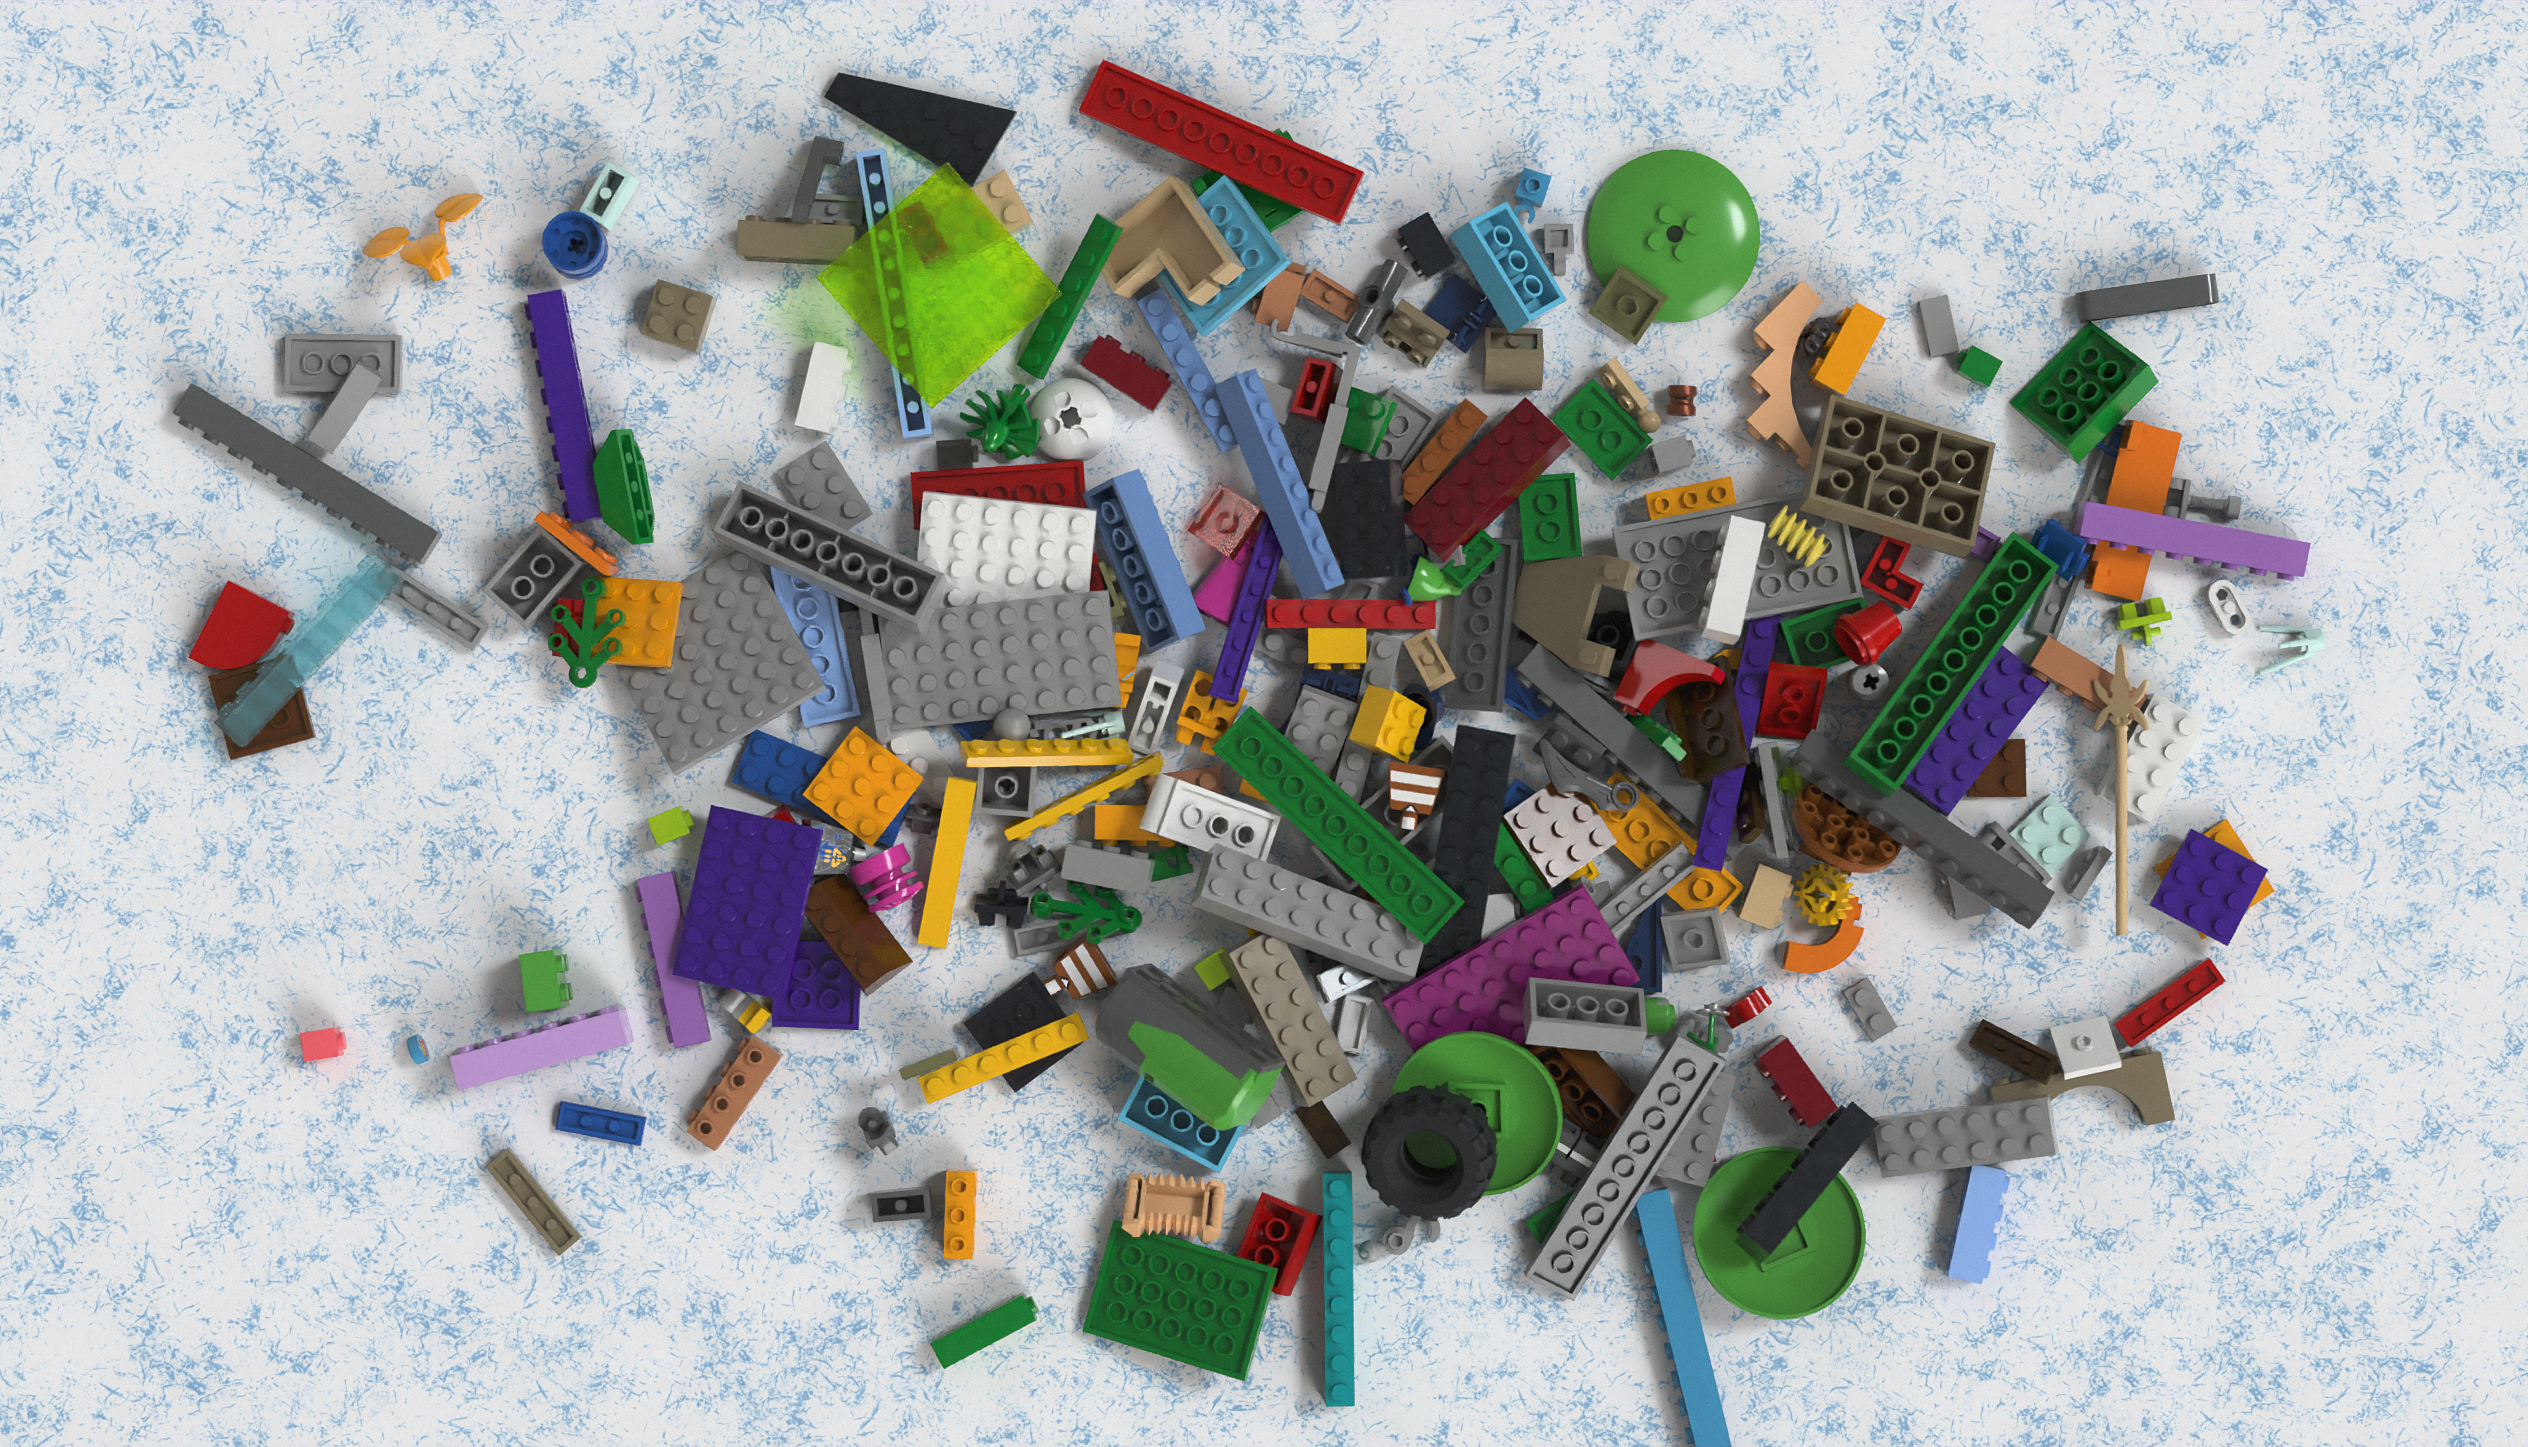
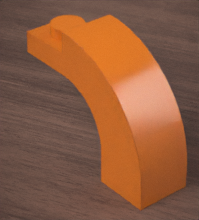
M1855 896V898L1848 900V903L1853 908L1844 910L1847 918L1839 919L1835 932L1826 941L1815 945L1787 941L1781 969L1798 973H1818L1829 970L1846 960L1856 949L1864 931L1862 927L1853 926L1854 920L1859 921L1862 911V904L1858 903L1859 897Z

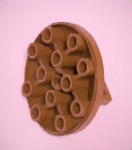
M1813 783L1803 787L1793 802L1792 819L1799 836L1802 838L1798 851L1818 861L1829 863L1830 866H1837L1840 868V872L1848 873V876L1852 872L1875 873L1882 871L1893 863L1900 852L1902 843L1895 841L1890 835L1871 825L1865 818L1846 808L1840 801L1824 793Z

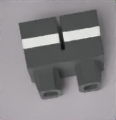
M1563 1118V1127L1557 1149L1543 1171L1550 1173L1555 1164L1561 1166L1565 1170L1560 1180L1566 1185L1573 1187L1580 1179H1583L1605 1142L1583 1130L1578 1138L1581 1128ZM1577 1138H1578L1577 1143H1576L1575 1146L1573 1147L1572 1151L1569 1153L1570 1149L1572 1148L1573 1144L1575 1143V1141H1576Z

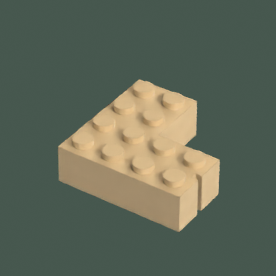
M1170 175L1115 222L1124 229L1101 270V274L1115 293L1129 299L1162 270L1167 268L1187 299L1203 306L1222 290L1219 286L1220 284L1227 286L1246 269L1184 181Z

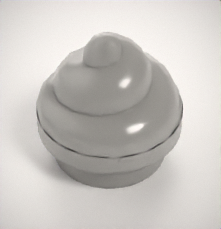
M1013 839L1008 843L1006 859L1009 863L1014 860H1021L1025 865L1033 860L1030 852L1034 848L1028 841Z

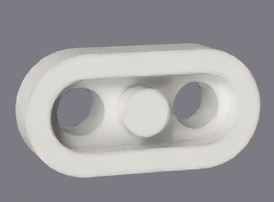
M2227 580L2212 583L2207 590V600L2222 628L2227 633L2233 635L2246 632L2251 625V615L2234 584ZM2220 589L2226 594L2224 600H2219L2216 596L2217 591ZM2232 615L2239 617L2240 621L2237 626L2232 625L2230 622Z

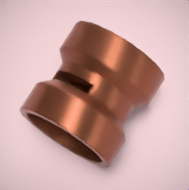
M1669 385L1668 395L1671 399L1670 404L1667 406V415L1696 416V407L1693 404V400L1697 396V387Z

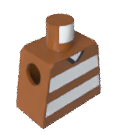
M1389 761V809L1401 810L1399 828L1416 830L1418 813L1431 814L1445 770Z
M1084 932L1054 957L1053 968L1056 974L1044 980V984L1052 996L1066 988L1073 999H1078L1117 984V975L1098 944L1093 945L1086 941V932Z

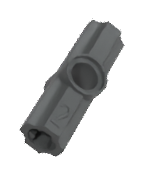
M1387 259L1373 284L1367 285L1361 290L1358 296L1361 306L1345 333L1349 339L1366 346L1380 321L1391 316L1395 308L1392 299L1408 272L1403 265L1394 260Z

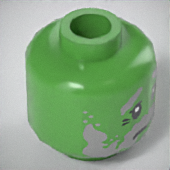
M1644 997L1647 1034H1666L1675 1023L1674 1005L1669 1004L1668 1000L1663 997Z

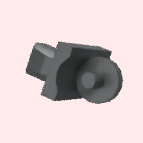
M1041 844L1031 850L1032 861L1024 865L1021 860H1014L1007 865L1009 875L1006 878L1019 897L1026 892L1031 893L1037 888L1041 892L1047 893L1048 888L1045 884L1054 879L1053 876L1062 871V865L1051 850H1047Z
M867 1107L859 1113L858 1123L871 1149L878 1146L886 1156L899 1147V1143L895 1139L896 1135L891 1118L885 1110L881 1112L875 1107Z

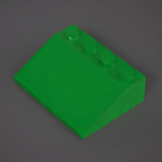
M2090 321L2010 404L2054 446L2078 464L2159 381L2146 362Z

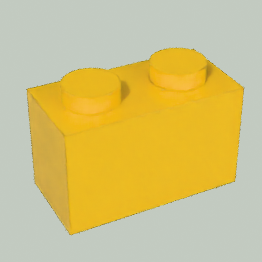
M1308 628V664H1314V669L1322 670L1331 669V664H1343V669H1360V664H1366V628Z

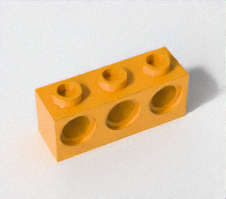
M1731 477L1650 492L1643 495L1648 521L1736 504Z
M948 1169L946 1171L943 1258L973 1259L977 1170Z

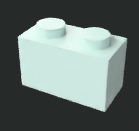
M607 162L579 212L590 216L598 225L611 232L640 182L630 173Z

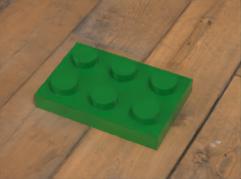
M1594 379L1551 419L1611 481L1653 441Z
M1575 473L1540 475L1518 497L1524 563L1582 557Z

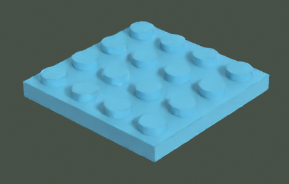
M1223 175L1197 200L1246 270L1227 286L1220 284L1219 286L1222 290L1203 306L1187 299L1167 268L1158 274L1200 335L1207 337L1292 263L1235 183L1226 175Z

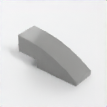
M358 361L328 401L325 410L310 429L307 439L332 454L367 404L383 376Z

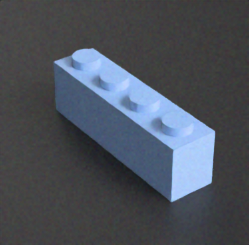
M1988 1165L1967 1167L1944 1271L1947 1277L1982 1284L1983 1278H1988L1991 1262L1987 1261L1989 1250H1994L1997 1240V1233H1993L1995 1222H2000L2003 1213V1205H2000L2002 1193H2007L2010 1178L2006 1176V1170Z

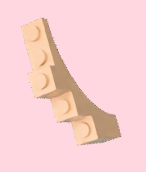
M1801 281L1751 332L1755 336L1752 339L1754 343L1763 351L1768 349L1771 354L1748 376L1752 381L1749 386L1759 396L1765 394L1768 398L1744 423L1748 426L1745 430L1756 441L1762 439L1766 442L1774 435L1777 438L1774 441L1776 445L1785 453L1790 450L1798 458L1795 463L1807 473L1812 448L1799 427L1793 408L1790 386L1791 366L1798 338L1809 317L1823 300L1805 282Z

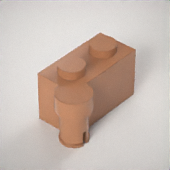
M1292 262L1263 287L1261 297H1255L1250 313L1254 314V322L1271 327L1272 322L1277 318L1279 325L1276 329L1288 332L1305 279L1304 275L1295 272L1305 274L1306 265L1303 266Z

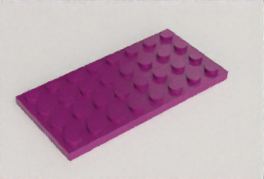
M1581 883L1381 999L1413 1052H1416L1420 1047L1440 1036L1462 1031L1496 1034L1524 1047L1528 1044H1525L1523 998L1529 977L1629 987L1640 981V978L1586 887Z

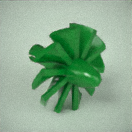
M1015 384L1008 397L1001 390H997L998 405L981 390H977L975 393L985 402L987 407L976 404L970 399H967L964 403L979 416H971L961 412L960 418L967 423L984 426L980 429L968 430L965 433L970 438L981 440L985 452H1004L1006 460H1013L1022 455L1027 458L1039 444L1042 437L1039 436L1040 421L1038 418H1030L1024 403L1030 396V391L1027 388L1023 395L1021 394L1026 387L1025 385Z

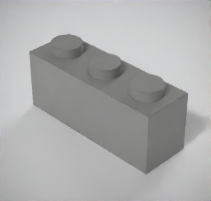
M1075 839V844L1069 843L1066 845L1060 878L1142 895L1149 894L1155 860L1148 859L1149 853L1132 850L1131 855L1121 854V848L1104 845L1103 850L1092 848L1093 842Z

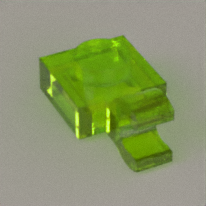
M1786 768L1787 774H1782V778H1778L1779 790L1789 791L1790 797H1794L1803 788L1802 778L1791 768Z

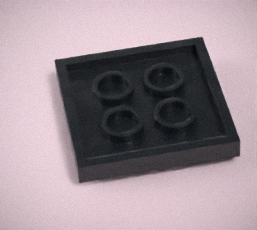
M1033 971L967 1020L964 1025L981 1048L986 1050L1067 1017V1015ZM1083 1042L1002 1074V1076L1016 1093Z

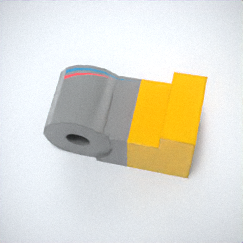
M725 987L715 999L753 1034L758 1033L772 1016V1012L744 991Z

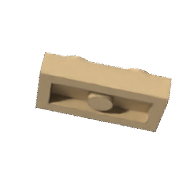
M1429 629L1403 642L1430 692L1456 679Z

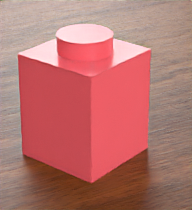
M340 1027L300 1033L304 1062L344 1055L343 1049H347L346 1036L344 1032H340Z

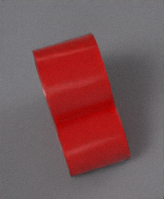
M1759 986L1722 1010L1730 1012V1015L1725 1016L1724 1019L1730 1028L1734 1029L1760 1014L1766 1007L1772 1004V1001L1763 987Z

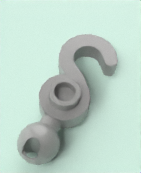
M1412 1215L1407 1221L1406 1229L1398 1225L1389 1227L1385 1230L1382 1240L1379 1242L1373 1240L1363 1242L1358 1251L1360 1258L1364 1262L1373 1263L1385 1251L1393 1255L1405 1253L1412 1243L1415 1226L1421 1221V1217ZM1438 1219L1437 1221H1427L1432 1228L1429 1235V1240L1432 1243L1436 1242L1440 1236L1441 1228ZM1367 1251L1368 1256L1365 1258L1362 1257L1361 1252Z

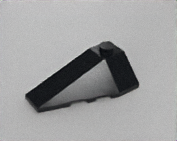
M1621 611L1595 613L1586 640L1616 649L1608 678L1622 681L1640 641L1634 642L1628 613ZM1519 630L1517 634L1518 639L1533 646L1539 643L1523 630Z

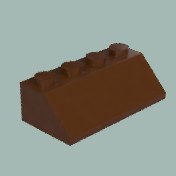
M838 874L818 882L810 888L804 917L866 997H868L912 964L913 960L875 912L870 914L867 908L870 905L866 900H863L862 895L846 874Z
M1531 1044L1527 1050L1544 1065L1551 1075L1560 1095L1563 1113L1568 1119L1581 1128V1133L1585 1130L1598 1139L1611 1134L1636 1096L1597 1051Z

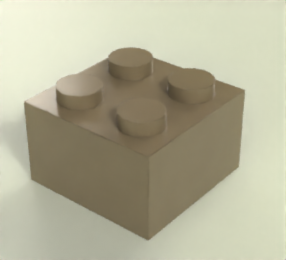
M658 279L640 334L646 338L700 354L717 299L714 296Z

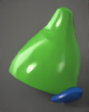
M1419 553L1414 554L1408 562L1412 565L1408 587H1402L1401 593H1398L1402 602L1410 607L1412 601L1425 602L1451 595L1458 596L1461 594L1462 589L1450 580L1442 570H1439L1429 558Z

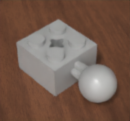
M1006 708L995 717L993 724L994 733L999 740H1025L1030 732V720L1026 713L1020 709ZM1038 766L979 767L975 813L1033 818ZM1007 778L1014 783H1011L1010 788H1006L1004 782L1000 781H1004Z

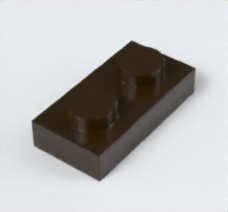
M1322 1100L1311 1107H1300L1295 1110V1113L1326 1159H1329L1351 1144Z

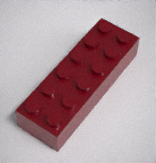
M1525 397L1404 516L1405 524L1409 530L1445 562L1460 545L1465 546L1481 529L1485 530L1571 444L1565 434Z

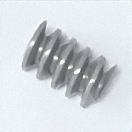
M1876 664L1870 667L1861 665L1856 666L1849 672L1846 686L1852 697L1862 701H1872L1879 699L1886 693L1889 686V678L1886 671ZM1866 678H1872L1873 682L1869 684V687L1863 686Z

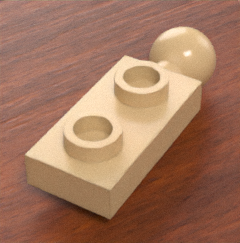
M1614 357L1597 371L1602 383L1614 393L1620 407L1625 412H1628L1631 417L1635 414L1638 415V425L1644 432H1656L1661 425L1659 414L1646 408L1650 402L1617 358Z

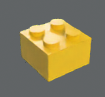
M1368 685L1349 739L1380 757L1408 763L1427 709L1396 691Z

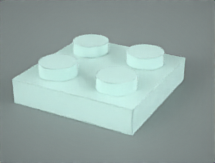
M2049 794L2009 832L2010 836L2049 875L2091 836L2052 794Z

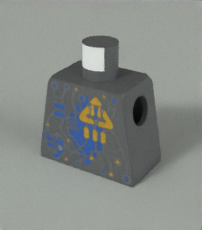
M802 819L801 825L823 830L813 875L848 873L850 862L861 863L865 860L866 848L852 845L854 837L852 832L817 820Z

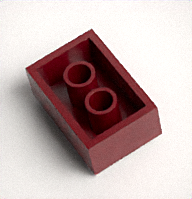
M1780 1035L1754 1054V1057L1757 1059L1754 1066L1763 1078L1768 1079L1770 1077L1774 1083L1770 1088L1783 1103L1788 1102L1791 1106L1788 1113L1800 1127L1805 1125L1811 1129L1838 1109L1787 1037Z

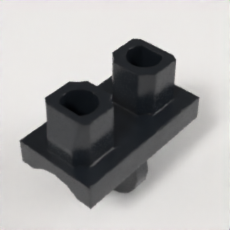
M1000 880L999 888L988 887V894H977L974 912L978 913L979 925H995L996 914H1006V926L1021 928L1024 916H1027L1029 897H1017L1014 889H1006V880Z

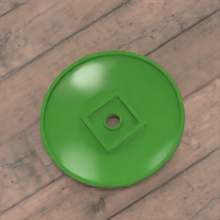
M1672 149L1651 152L1631 160L1618 169L1598 193L1593 203L1587 226V247L1590 261L1604 289L1619 266L1623 265L1669 296L1654 318L1655 321L1660 322L1692 321L1708 316L1725 306L1739 293L1749 279L1758 257L1760 245V227L1757 211L1742 182L1718 161L1686 150ZM1670 227H1678L1683 234L1682 240L1676 243L1669 241L1666 236L1667 230Z
M1462 1031L1450 1033L1431 1040L1420 1047L1400 1070L1391 1096L1397 1092L1408 1091L1413 1086L1423 1085L1427 1088H1434L1437 1085L1449 1088V1092L1456 1095L1462 1093L1471 1099V1104L1481 1103L1485 1106V1114L1489 1118L1487 1123L1495 1131L1497 1138L1496 1152L1498 1157L1494 1174L1483 1195L1502 1194L1525 1185L1534 1179L1552 1159L1563 1127V1110L1560 1095L1555 1082L1544 1065L1521 1045L1505 1037L1487 1032ZM1421 1131L1413 1133L1406 1138V1145L1410 1154L1420 1164L1440 1169L1456 1163L1457 1159L1453 1147L1442 1136L1433 1132Z
M1781 1146L1762 1147L1734 1157L1718 1169L1709 1179L1699 1196L1694 1211L1692 1226L1693 1245L1698 1263L1712 1287L1729 1303L1746 1313L1761 1318L1791 1320L1806 1317L1823 1310L1836 1301L1851 1285L1864 1256L1866 1229L1863 1212L1853 1189L1840 1173L1836 1175L1784 1240L1762 1264L1757 1262L1734 1242L1739 1236L1735 1232L1736 1229L1751 1213L1756 1216L1757 1212L1753 1209L1769 1191L1772 1194L1775 1193V1190L1771 1188L1787 1169L1790 1172L1793 1171L1790 1164L1803 1151L1800 1149Z

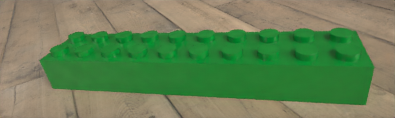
M2012 532L1996 550L1842 761V764L1887 798L1894 794L2054 575L2059 565Z

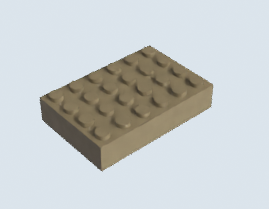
M1831 394L1821 407L1799 510L1964 559L1975 547L1996 443Z

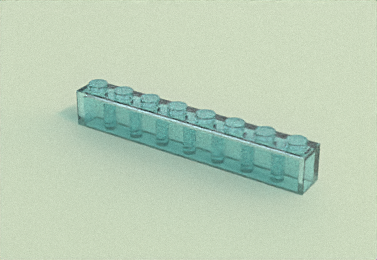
M373 554L372 557L369 555L364 557L357 565L359 570L352 578L349 576L344 578L337 586L339 591L332 599L329 597L324 599L317 607L319 612L312 620L309 618L304 620L297 628L299 633L292 641L289 639L284 641L277 649L279 653L272 662L267 660L256 672L259 674L252 683L247 681L236 693L239 695L232 704L227 702L217 712L216 715L219 718L214 723L239 747H245L404 580L381 556Z

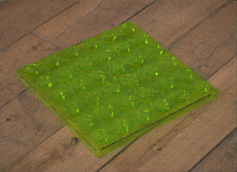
M948 162L816 277L931 409L938 405L1062 295V292Z

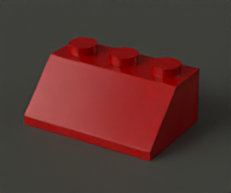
M1262 1192L1236 1256L1278 1268L1272 1292L1283 1296H1291L1323 1216L1297 1204Z

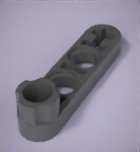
M821 136L814 137L795 198L792 222L807 224L825 164L840 166L844 142Z

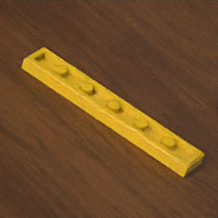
M950 775L948 777L918 944L943 949L947 947L977 787V781Z

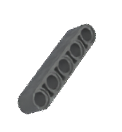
M2215 273L2075 293L2079 322L2219 303Z

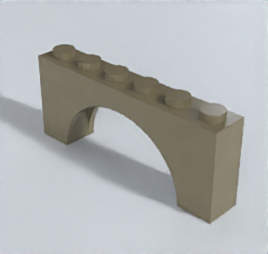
M2151 1046L2135 1049V1055L2124 1057L2123 1052L2119 1053L2122 1061L2121 1068L2065 1080L2059 1065L2047 1085L2021 1074L2022 1079L2011 1081L2010 1077H2003L1993 1080L1994 1085L1987 1086L1990 1101L2050 1094L2052 1101L2058 1095L2073 1088L2093 1085L2104 1086L2124 1095L2134 1105L2142 1124L2146 1126L2175 1120L2161 1051H2152Z

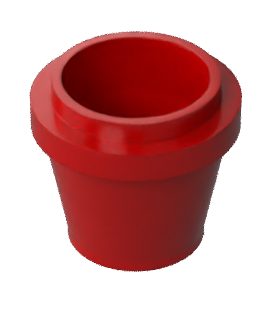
M1878 601L1850 615L1843 614L1835 620L1834 634L1840 647L1855 664L1865 665V667H1870L1878 662L1879 655L1902 633V626L1898 617L1882 601Z

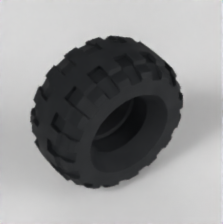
M1419 1085L1410 1087L1408 1091L1402 1093L1397 1092L1379 1107L1366 1130L1361 1151V1161L1366 1169L1365 1178L1370 1188L1378 1191L1380 1194L1378 1198L1388 1207L1394 1206L1400 1210L1399 1214L1411 1218L1413 1215L1421 1217V1221H1437L1440 1217L1444 1219L1457 1217L1467 1208L1471 1209L1480 1200L1488 1188L1496 1168L1498 1157L1496 1152L1497 1138L1495 1131L1487 1123L1489 1118L1480 1107L1475 1108L1470 1103V1098L1462 1093L1459 1095L1451 1093L1447 1087L1436 1085L1434 1088H1427L1426 1086ZM1421 1131L1433 1132L1442 1136L1453 1147L1457 1159L1456 1163L1440 1169L1420 1164L1413 1158L1407 1148V1136Z

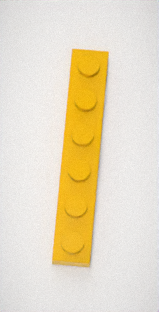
M1058 738L1055 740L1028 739L1020 741L1008 739L999 741L972 740L960 741L959 753L966 767L1132 765L1134 756L1126 739L1084 738L1082 740Z
M1160 750L1133 762L1132 765H1127L1034 810L1033 818L1020 817L1006 824L1004 833L1009 841L1015 838L1017 841L1026 839L1033 834V829L1040 826L1043 829L1056 824L1059 821L1058 817L1066 813L1069 816L1075 815L1084 809L1083 805L1094 801V803L1102 802L1110 797L1109 792L1118 788L1121 791L1134 786L1136 784L1135 780L1144 775L1146 778L1157 775L1162 771L1161 767L1165 766V759Z
M1077 1012L917 1077L927 1104H931L1090 1038L1081 1016Z

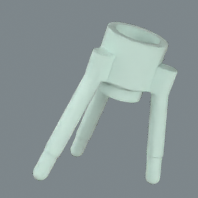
M2259 625L2258 629L2264 631L2300 633L2296 636V640L2279 643L2278 648L2297 647L2299 652L2303 651V653L2258 671V674L2261 676L2305 658L2315 657V652L2324 651L2325 640L2322 630L2320 628L2311 630L2310 625L2302 627Z
M1112 707L1103 710L1068 712L1069 717H1103L1098 718L1099 723L1061 733L1060 737H1073L1101 729L1102 735L1108 734L1101 739L1120 738L1119 733L1126 732L1121 711H1112Z

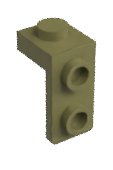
M1101 561L1098 564L1115 605L1111 607L1114 626L1116 625L1115 619L1125 616L1123 609L1128 608L1122 591L1116 593L1113 582L1118 580L1112 565L1106 566L1105 562Z

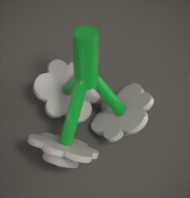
M1715 1003L1706 1004L1704 1009L1696 1010V1014L1709 1017V1023L1704 1027L1701 1038H1698V1032L1702 1027L1700 1021L1690 1019L1677 1030V1033L1716 1054L1719 1051L1726 1053L1729 1045L1734 1040L1733 1035L1726 1031L1725 1026L1717 1025L1715 1027V1016L1725 1017L1730 1015V1012L1722 1011V1006L1715 1005Z

